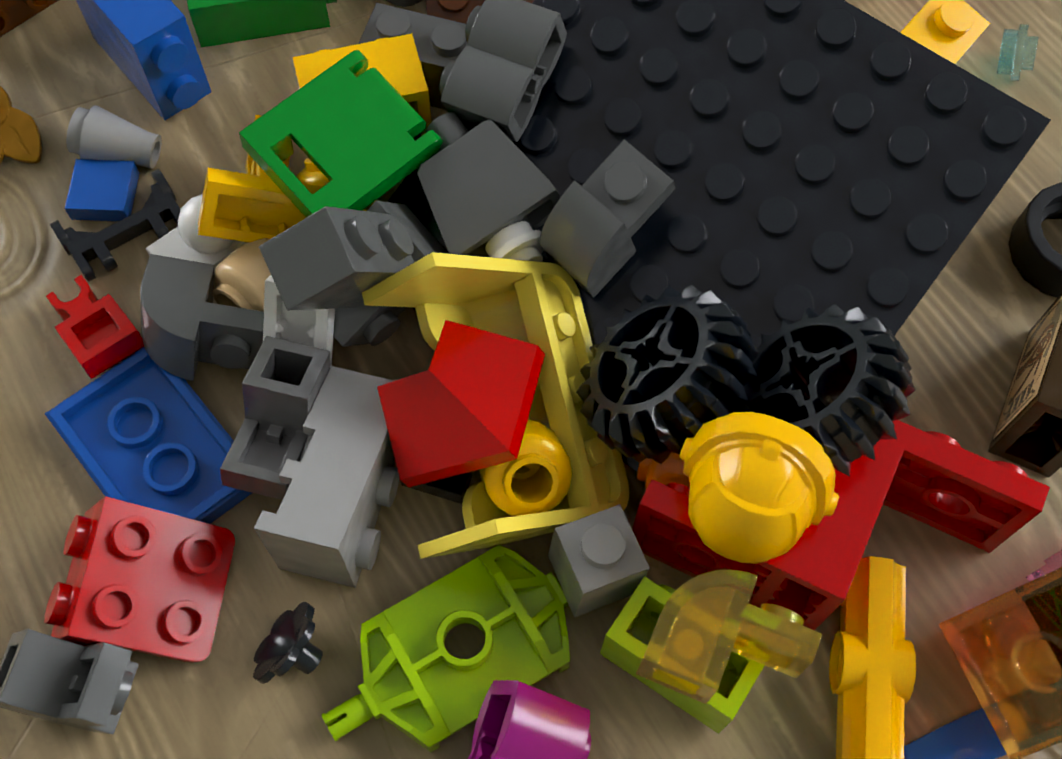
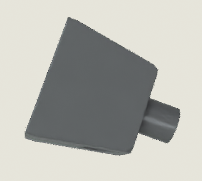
M449 112L437 117L428 125L426 133L434 130L443 140V144L437 154L419 166L417 175L450 254L490 257L485 250L486 244L505 227L516 222L527 221L531 228L536 230L545 224L552 209L561 198L551 181L493 121H483L468 132L457 113Z

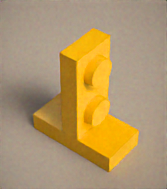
M255 115L254 121L260 118L261 115ZM247 154L245 164L246 174L207 168L198 218V235L251 243L263 238L272 239L306 217L249 154ZM290 157L283 161L287 167L289 166ZM302 183L311 194L322 188V186Z

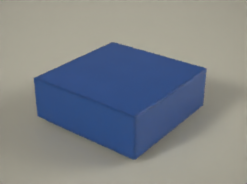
M76 159L64 208L71 220L120 221L130 216L140 174L135 162Z

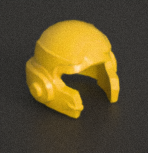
M733 412L704 423L694 438L687 437L685 439L679 458L684 461L683 474L690 477L688 515L693 527L697 530L702 542L712 551L740 563L757 564L786 554L796 544L806 528L811 524L818 525L824 516H831L834 513L839 500V495L834 492L835 469L830 458L824 452L822 445L803 429L765 414Z

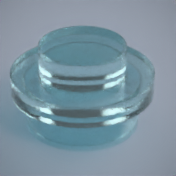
M1020 24L1019 30L1004 29L997 74L1011 75L1010 81H1019L1021 70L1033 71L1039 37L1027 36L1029 24Z

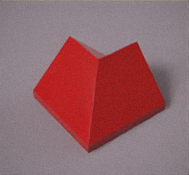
M445 320L428 370L377 386L400 480L409 488L517 460L545 353L535 344Z

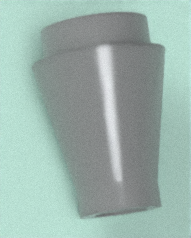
M94 105L90 109L78 107L74 111L67 130L66 144L68 151L78 154L80 159L134 161L136 165L153 169L160 156L162 138L161 135L148 132Z

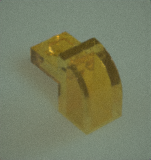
M739 570L711 571L690 579L680 586L668 599L651 633L636 674L706 704L719 688L731 651L797 678L813 663L822 634L803 626V618L785 607L766 603L761 604L760 608L749 604L758 575Z

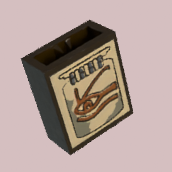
M1062 293L1029 330L988 452L1046 477L1052 476L1062 467Z

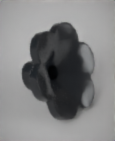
M302 602L294 611H285L275 621L270 635L261 642L255 652L254 662L257 663L253 673L255 680L265 684L275 675L283 676L292 666L305 674H309L316 669L322 659L323 652L309 642L315 630V623L312 621L315 608L312 605Z

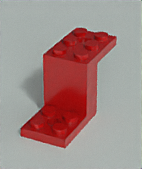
M895 420L892 422L894 423L897 439L879 440L874 445L876 460L865 456L854 460L851 463L850 477L835 469L834 492L839 495V500L834 513L831 516H824L818 525L811 524L806 528L796 544L784 555L765 562L752 564L740 563L715 553L702 542L689 518L690 487L674 482L664 485L651 479L639 504L632 531L643 554L812 634L845 600L882 505L990 553L1042 512L1050 487L1029 478L1023 469L1014 464L1004 461H990L961 448L955 439L946 434L935 431L925 432L900 420Z

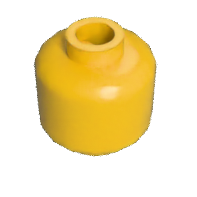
M527 420L517 460L480 469L486 493L496 507L511 516L548 512L557 507L569 491L573 474L570 457L553 430L538 421Z

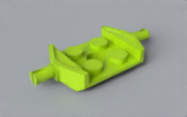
M497 545L362 623L360 645L364 682L358 685L361 693L330 711L321 714L335 742L369 721L372 717L376 720L383 717L384 720L429 752H433L440 747L439 742L477 720L484 698L494 680H518L533 686L557 670L559 673L567 670L570 665V651L564 608L569 604L557 576L555 578L552 572L544 575L517 552ZM468 623L477 626L485 636V644L482 650L476 656L469 659H458L450 655L444 646L448 632L459 624Z

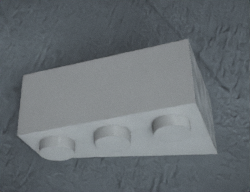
M331 366L303 424V433L308 434L300 460L287 459L279 475L280 483L289 485L276 514L262 510L254 527V530L279 569L353 588L357 586L362 568L372 569L381 541V531L375 529L381 506H392L400 480L398 469L394 468L395 457L377 386L394 380Z

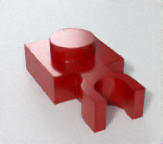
M80 275L74 279L80 288V293L75 299L63 302L58 299L54 292L46 295V298L63 320L54 328L90 379H93L144 347L143 338L112 296L107 294L98 300L89 284Z

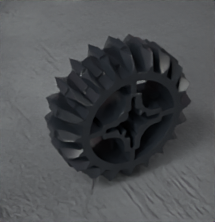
M690 285L679 293L669 286L663 291L658 300L646 294L639 308L634 311L624 308L623 319L614 327H605L607 336L603 342L590 347L594 359L580 369L585 382L580 385L576 392L583 401L580 412L587 419L588 425L597 432V437L610 449H616L621 454L633 458L638 463L648 458L662 464L671 452L680 455L685 439L687 437L694 438L704 423L728 415L733 405L748 401L743 385L757 377L752 361L758 355V352L753 346L751 333L746 328V322L723 298L717 297L711 290L700 292L693 285Z
M833 304L822 315L808 308L801 320L794 323L783 318L781 329L771 336L760 333L762 343L756 348L758 355L752 361L757 377L743 385L748 401L733 405L729 414L733 412L761 413L781 419L803 429L822 445L834 469L849 477L851 463L861 456L876 460L874 445L879 440L897 439L892 421L911 415L907 405V397L916 389L912 383V375L910 373L912 368L908 363V354L886 324H882L877 317L871 318L869 315L864 314L859 307L844 312L837 305Z

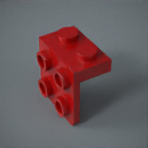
M105 496L88 509L84 516L76 515L70 525L63 554L73 558L66 583L57 582L51 592L45 611L44 623L54 625L51 636L81 646L105 642L130 651L188 663L201 662L211 653L235 546L234 534L224 527Z

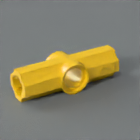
M874 556L861 558L847 596L840 604V631H837L834 636L829 660L830 689L832 694H838L836 759H904L905 704L910 700L914 689L916 654L912 642L905 640L906 566L894 562V559Z

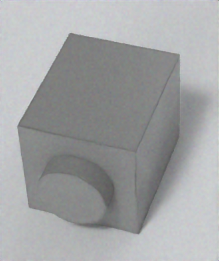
M620 504L559 526L554 530L548 558L574 618L631 596L650 569Z

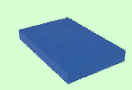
M144 347L45 413L46 417L104 496L211 524L252 494V492L222 485L220 468L234 440L187 381L159 367L150 358Z

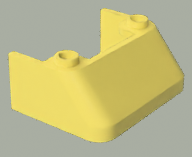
M432 252L362 292L365 306L415 308L421 334L434 351L445 320L538 345L545 353L528 420L538 421L553 430L570 457L573 474L569 491L557 507L548 512L511 516L496 507L486 493L483 481L477 482L467 489L463 497L462 514L466 529L417 545L420 559L490 548L552 533L559 526L619 504L623 511L625 510L629 500V484L621 453L616 449H610L597 437V432L588 425L587 419L580 412L583 401L576 392L580 385L585 382L580 369L593 361L594 357L590 351V347L593 344L577 285L561 266L548 262Z

